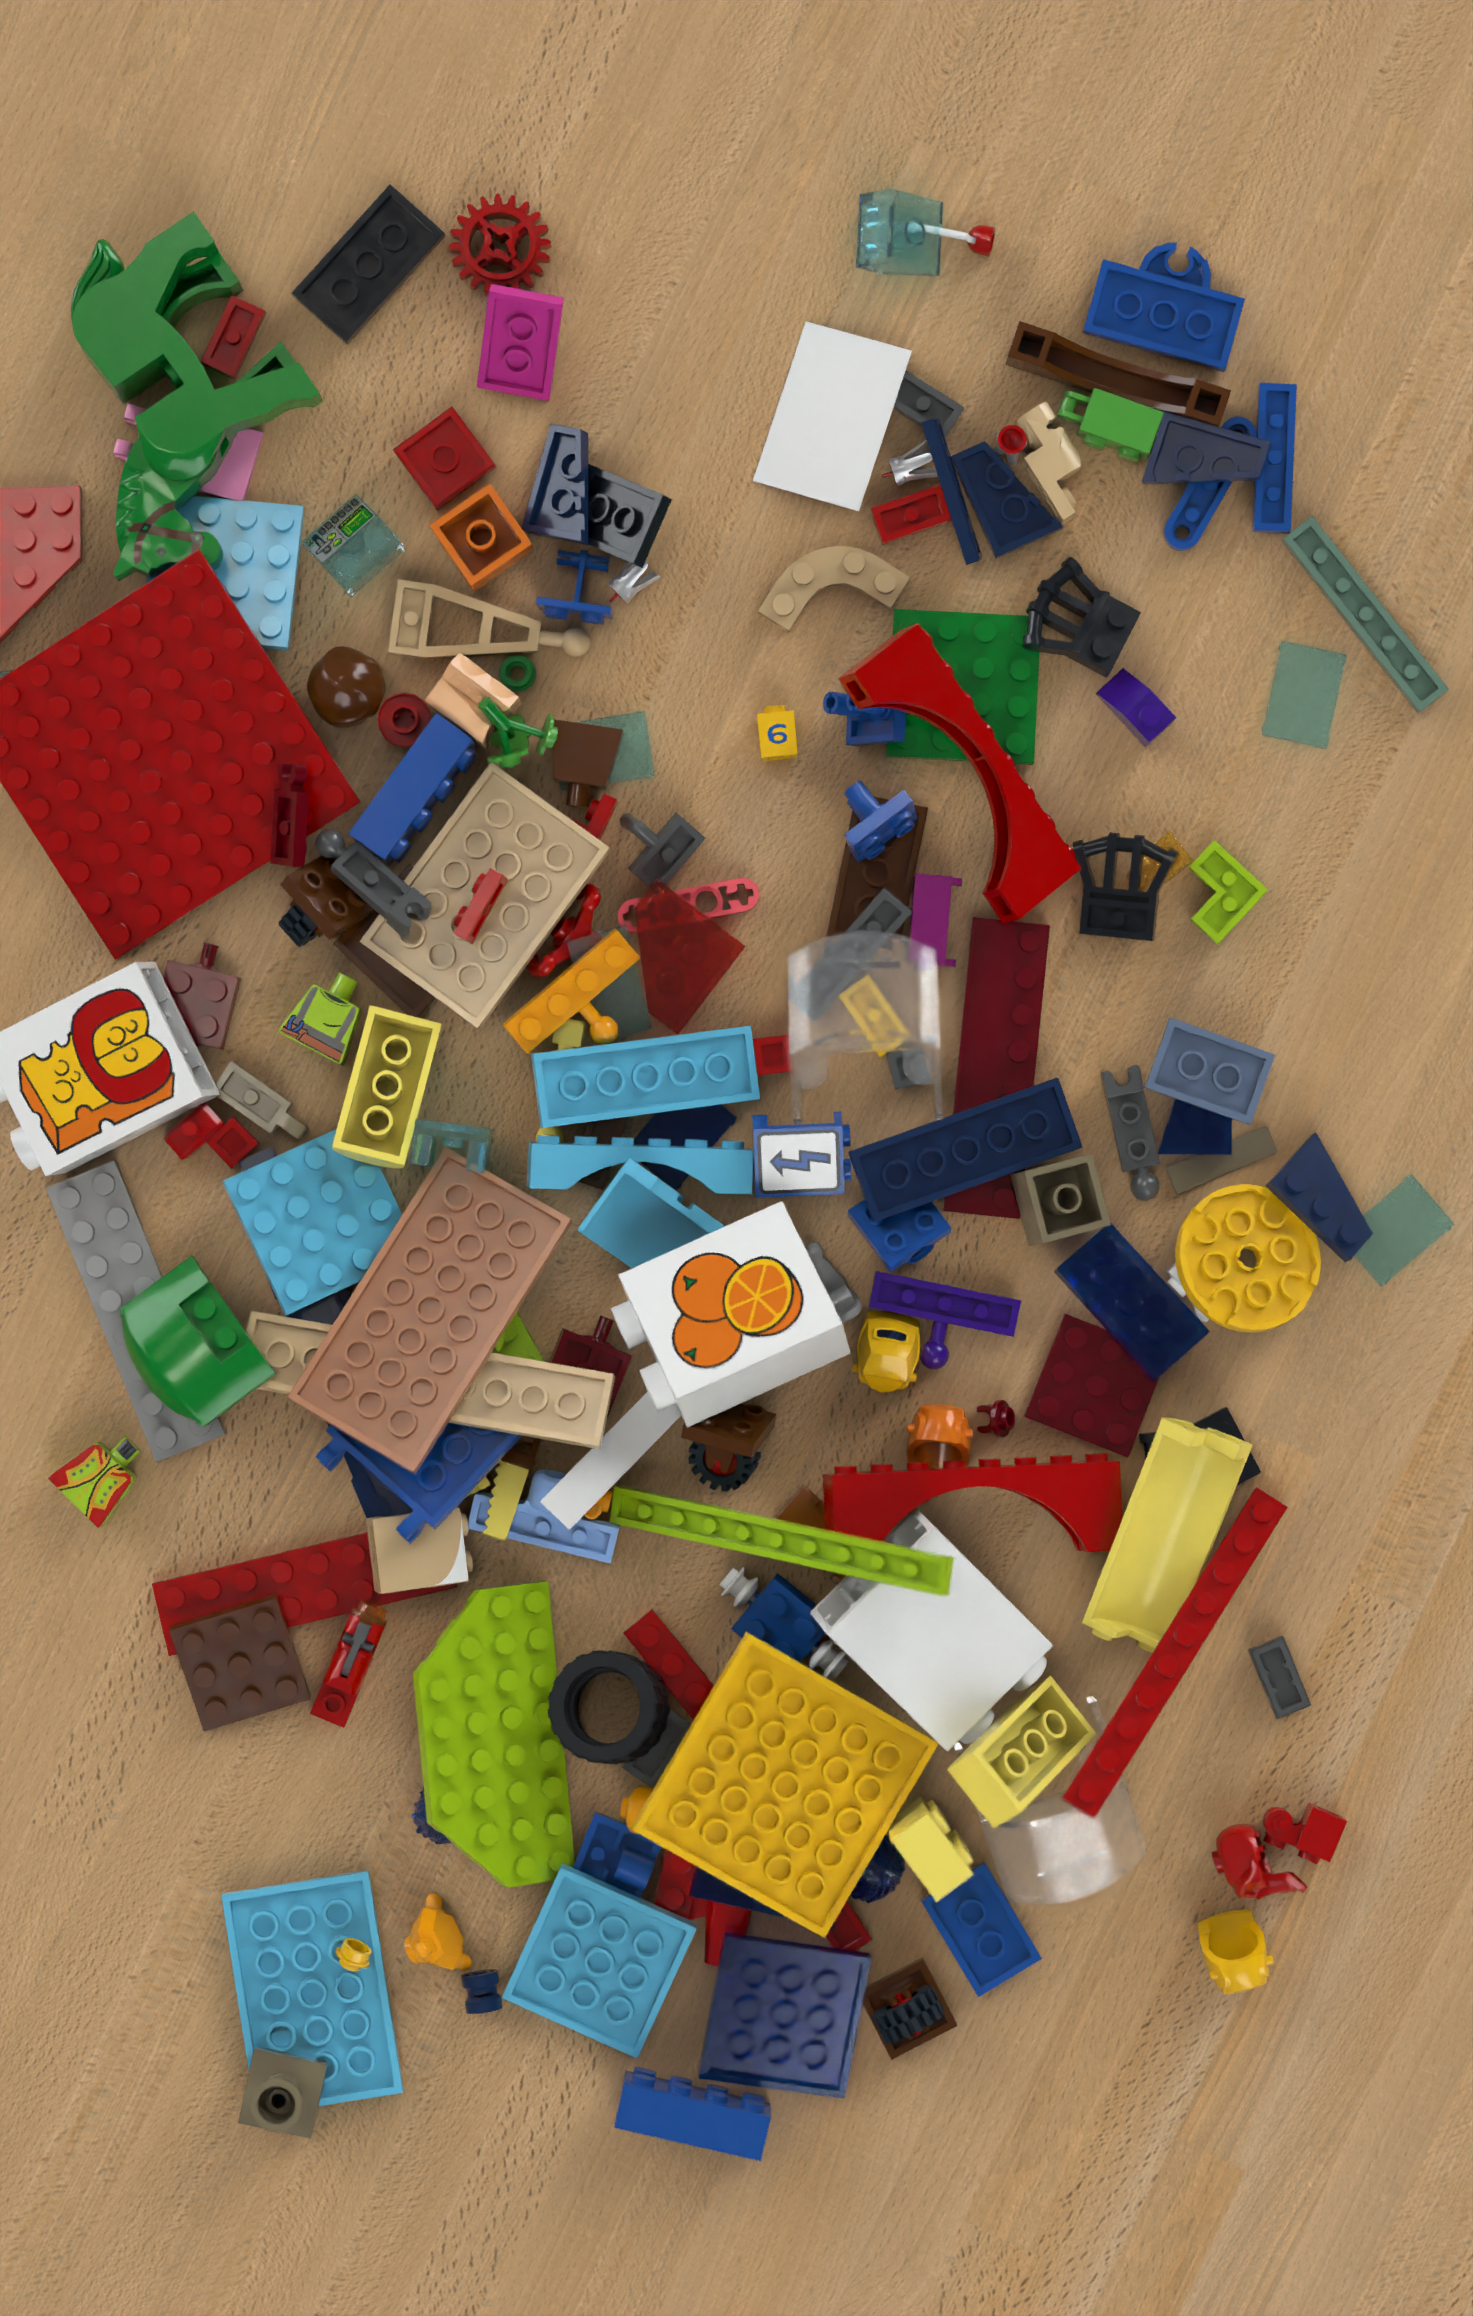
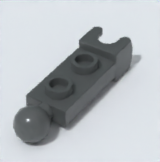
M326 829L319 833L315 841L319 854L325 858L337 859L331 865V872L381 916L387 919L386 923L402 937L408 938L412 927V920L407 914H416L423 920L430 916L432 911L431 902L414 887L410 888L358 841L347 849L340 832L334 829Z
M1133 1065L1128 1068L1129 1080L1125 1086L1117 1085L1110 1071L1101 1072V1081L1105 1099H1107L1122 1172L1134 1170L1135 1176L1132 1178L1130 1187L1132 1194L1137 1199L1142 1201L1153 1199L1158 1194L1160 1186L1158 1178L1149 1172L1148 1166L1160 1163L1139 1066Z

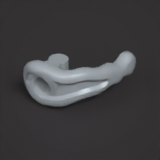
M815 1242L807 1245L805 1249L841 1322L844 1323L853 1319L862 1309L858 1296L850 1290L845 1278L835 1271L829 1260L822 1256V1246Z

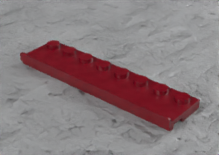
M972 918L953 1114L1034 1086L1050 925L1015 921L1002 923L1001 920ZM1024 1168V1169H1021V1170H1019V1171L1013 1172V1173H1017V1172H1020V1171H1024L1025 1168ZM1010 1174L944 1197L943 1211L1014 1219H1020L1021 1216Z

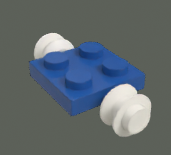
M744 1566L739 1572L732 1568L719 1584L724 1588L721 1596L730 1593L735 1597L734 1607L744 1605L747 1601L749 1607L731 1629L741 1638L748 1632L798 1662H801L807 1654H812L810 1657V1668L820 1666L824 1670L823 1676L827 1678L830 1674L833 1678H836L846 1666L848 1660L844 1658L846 1654L844 1651L838 1653L833 1649L834 1641L832 1639L823 1641L821 1644L818 1642L825 1634V1631L810 1614L817 1605L778 1573L760 1594L758 1592L754 1594L758 1588V1578L755 1577L748 1580L744 1577Z

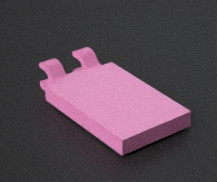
M127 404L124 414L126 423L137 426L135 417L144 412L145 409ZM249 428L239 431L216 475L198 493L215 498L245 501L263 439V432ZM117 439L113 452L116 454L115 458L126 461L133 443Z

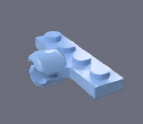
M538 1470L535 1472L527 1499L519 1500L507 1538L611 1564L620 1525L597 1519H588L583 1516L569 1530L540 1503L566 1474L555 1470ZM483 1491L475 1493L468 1521V1529L483 1532L487 1528L485 1520L489 1518L487 1510L491 1508L489 1505V1500L493 1497L491 1493Z

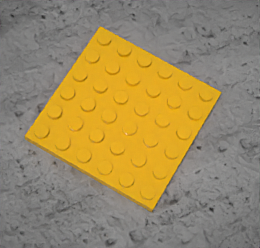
M746 1632L631 1828L647 1839L825 1938L939 1743Z

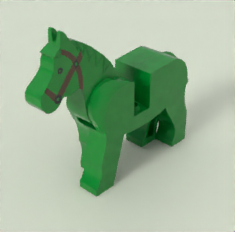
M194 211L147 242L140 254L126 269L111 244L104 239L98 240L90 262L79 278L73 293L71 319L74 335L89 362L123 404L166 375L169 376V380L176 389L135 417L139 437L133 444L123 467L116 507V534L121 553L114 569V576L117 581L125 579L134 572L152 578L154 573H160L171 568L198 549L202 551L212 569L216 570L223 559L221 545L212 534L204 531H194L188 520L178 513L180 508L216 475L239 431L270 422L288 410L301 407L314 408L323 402L315 385L299 362L296 363L282 342L276 345L237 382L214 390L201 362L188 343L173 327L194 306L215 298L231 297V295L235 297L243 289L240 281L218 251L215 241ZM207 257L193 265L187 266L195 259Z

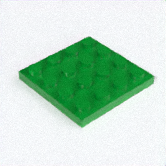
M894 609L892 636L901 629L917 623L922 629L927 631L940 657L951 666L954 678L962 690L966 691L973 699L974 708L982 720L987 722L993 729L994 738L1002 750L1011 756L1015 764L1033 765L1040 652L1029 651L1022 647L1023 637L1027 635L1028 616ZM906 713L904 742L887 743L886 757L970 762L961 749L942 731L927 721L909 713Z

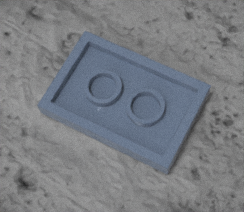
M1170 1017L1144 1088L1251 1125L1275 1054Z

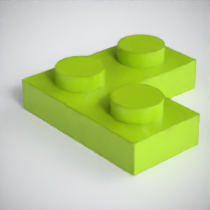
M1215 840L1188 867L1214 892L1190 921L1217 945L1268 891L1261 882Z

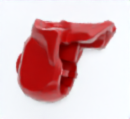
M1247 1824L1231 1825L1222 1830L1216 1838L1217 1850L1212 1852L1216 1870L1218 1873L1224 1872L1227 1882L1234 1888L1239 1898L1252 1899L1256 1897L1260 1900L1272 1894L1295 1893L1298 1890L1303 1893L1306 1891V1884L1294 1872L1287 1871L1273 1874L1269 1859L1265 1860L1264 1851L1267 1850L1266 1845H1262L1260 1840L1261 1834L1255 1827Z

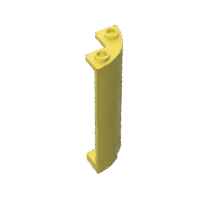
M1173 1418L1161 1419L1082 1621L1083 1624L1093 1628L1091 1632L1093 1635L1108 1641H1112L1113 1638L1129 1636L1138 1641V1647L1153 1653L1203 1572L1252 1444L1209 1427L1207 1430L1198 1428L1192 1422Z

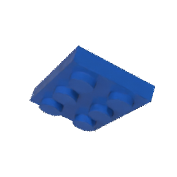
M984 1861L971 1868L973 1875L936 1902L931 1894L920 1899L978 1997L1042 1959Z

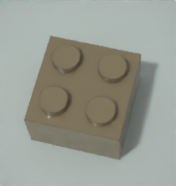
M1092 1153L1010 1174L1028 1246L1052 1242L1111 1225Z

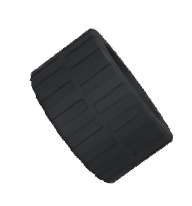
M597 1650L576 1657L574 1661L567 1663L562 1668L563 1670L559 1676H556L552 1691L549 1692L548 1717L551 1720V1728L554 1735H557L560 1744L565 1749L570 1750L574 1756L587 1759L588 1762L618 1765V1763L633 1762L634 1759L645 1756L660 1741V1737L668 1724L667 1718L670 1713V1706L668 1705L667 1697L669 1696L667 1689L664 1688L662 1683L663 1680L647 1662L641 1661L638 1657L610 1650ZM607 1672L619 1673L631 1680L640 1698V1714L634 1729L623 1740L614 1743H602L588 1736L580 1723L578 1714L579 1699L584 1687L596 1675Z

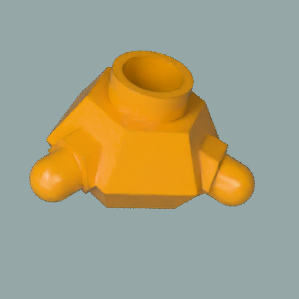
M429 1894L426 1898L425 1908L422 1909L412 1925L411 1934L404 1941L405 1951L409 1959L416 1964L423 1963L451 1970L457 1968L461 1971L468 1970L472 1965L471 1958L463 1952L464 1938L454 1917L445 1914V1911L442 1910V1898L439 1894Z

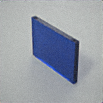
M721 1104L655 1113L634 1138V1145H648V1138L671 1139L670 1146H685V1139L707 1140V1147H713L727 1129L735 1124L737 1118ZM641 1162L674 1190L680 1189L682 1183L689 1176V1174L682 1170L664 1164Z

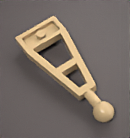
M398 579L388 654L420 659L454 658L459 652L465 657L537 653L539 644L560 647L569 656L580 657L589 650L590 637L585 630L578 627L570 628L565 633L540 630L541 621L435 584ZM433 597L482 614L478 644L427 646ZM495 618L528 629V640L490 643L493 619Z

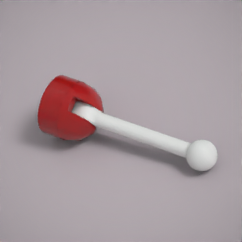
M910 219L906 223V229L910 233L921 231L966 240L969 248L974 253L988 257L991 254L995 227L978 225L973 227L969 233L920 224L917 219Z

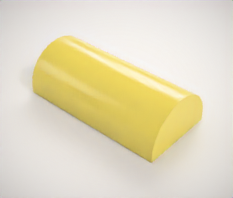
M372 1005L369 1006L332 1144V1149L335 1152L375 1166L395 1169L404 1168L439 1038L441 1023Z

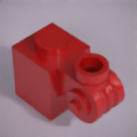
M1308 1802L1301 1821L1293 1823L1291 1815L1284 1808L1278 1806L1271 1807L1263 1816V1826L1266 1830L1263 1841L1283 1850L1286 1843L1300 1849L1297 1854L1299 1857L1315 1864L1319 1863L1320 1858L1330 1862L1347 1820L1342 1816Z

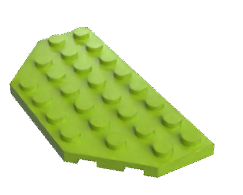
M537 1581L475 1589L467 1599V1605L458 1617L452 1619L435 1643L437 1644L425 1661H421L413 1672L427 1823L453 1842L454 1846L470 1860L480 1865L492 1875V1878L502 1887L512 1888L554 1881L561 1864L563 1863L573 1868L575 1857L565 1752L559 1738L553 1733L551 1720L548 1717L549 1692L552 1691L553 1682L557 1676L548 1581Z

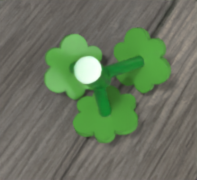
M489 697L481 700L478 708L497 728L491 735L490 740L494 747L501 749V753L488 757L487 761L492 763L499 762L500 768H513L514 765L522 762L521 756L529 754L528 738L531 735L539 737L536 753L543 755L546 747L551 749L558 739V727L553 726L555 719H553L551 714H548L542 729L526 725L524 718L519 714L512 715L508 719Z

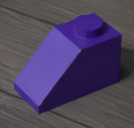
M1124 668L1096 692V695L1145 748L1177 718L1152 690Z

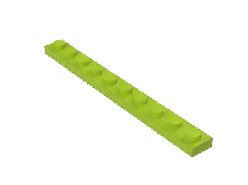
M614 1486L609 1523L939 1596L949 1595L954 1557L627 1486Z

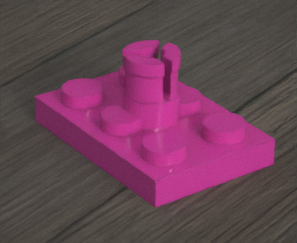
M491 284L487 302L477 388L549 401L552 391L564 298Z

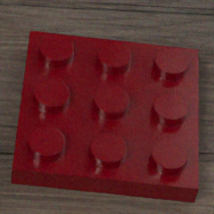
M1064 1313L1024 1417L1128 1458L1169 1354Z

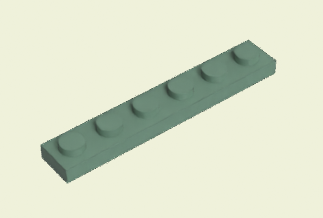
M1313 516L1281 540L1417 713H1420L1449 690Z

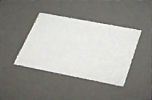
M806 321L753 481L859 511L912 351Z

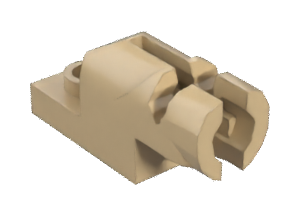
M1043 402L1025 413L1016 422L1026 434L1028 449L1033 448L1034 452L1024 457L1022 465L1054 517L1063 525L1073 519L1076 513L1073 507L1077 503L1066 486L1061 489L1058 484L1080 470L1081 460L1079 452L1067 435L1064 427L1059 426L1056 429H1047L1054 422L1056 416L1049 404Z

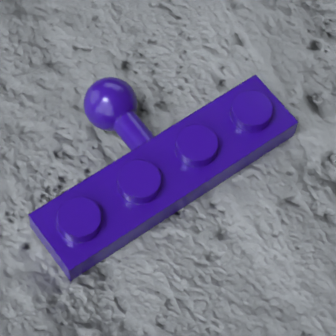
M875 1271L868 1307L933 1320L930 1341H927L921 1347L919 1356L925 1367L939 1369L949 1359V1351L944 1344L948 1324L1014 1337L1021 1300Z

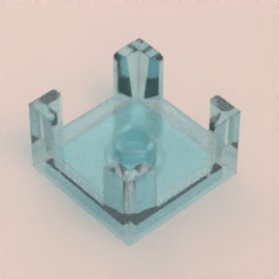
M416 1119L410 1164L432 1167L434 1165L437 1138L442 1139L441 1146L463 1148L464 1142H469L466 1169L471 1172L485 1173V1170L489 1171L494 1130Z

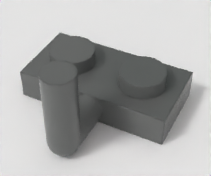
M676 812L657 835L643 822L629 813L622 815L620 818L621 825L646 845L645 849L628 867V870L656 894H659L705 840L703 835Z

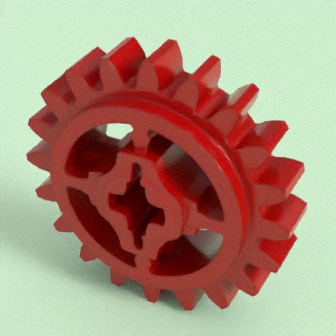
M496 194L493 205H489L483 196L480 198L481 209L479 210L473 205L468 204L467 208L471 217L466 218L458 215L456 217L457 221L463 229H451L450 231L451 236L459 240V242L449 245L450 252L460 254L452 260L453 267L465 266L459 274L460 279L463 281L473 277L470 285L473 291L478 289L481 284H484L486 297L489 295L491 284L520 289L519 283L523 282L527 287L532 288L533 283L530 275L534 274L538 277H543L544 275L542 268L537 264L550 262L549 256L541 252V250L551 248V240L541 239L549 231L547 225L536 226L541 219L540 212L527 215L530 209L529 202L527 201L519 208H516L514 195H511L507 204H502L500 194ZM506 219L517 224L499 227L492 222L490 223V221ZM479 230L484 242L479 250L480 253L472 258L470 252L471 241L476 231ZM528 234L530 249L525 261L522 263L516 251L521 239ZM492 236L501 244L506 242L509 256L499 248L494 249ZM492 265H501L508 270L510 269V272L492 273L484 270V268Z

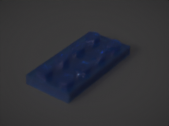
M1112 1223L1110 1226L1103 1227L1054 1271L1153 1382L1210 1332Z

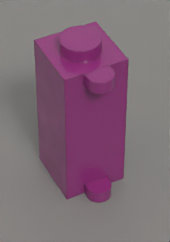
M915 873L907 964L915 965V972L936 973L937 967L956 966L955 959H946L951 888L952 886L961 887L962 878Z

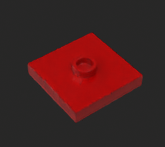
M452 406L393 449V452L437 511L496 468L492 459Z

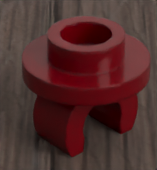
M997 1400L993 1405L988 1404L977 1407V1412H986L990 1416V1423L986 1426H978V1432H993L997 1437H1006L1014 1427L1015 1414L1005 1400Z

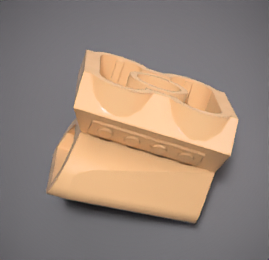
M460 652L449 663L442 678L425 699V703L472 738L474 742L486 751L489 748L491 735L495 732L496 727L478 708L481 700L489 697L507 718L515 715L522 704L519 697L510 689L491 677Z

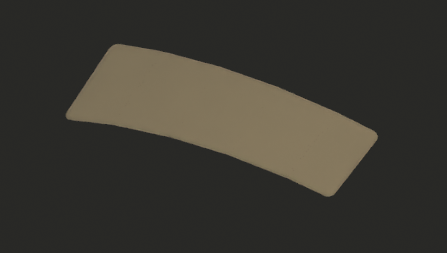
M1264 1126L1168 1166L1166 1170L1175 1192L1180 1194L1277 1153V1149L1268 1127Z

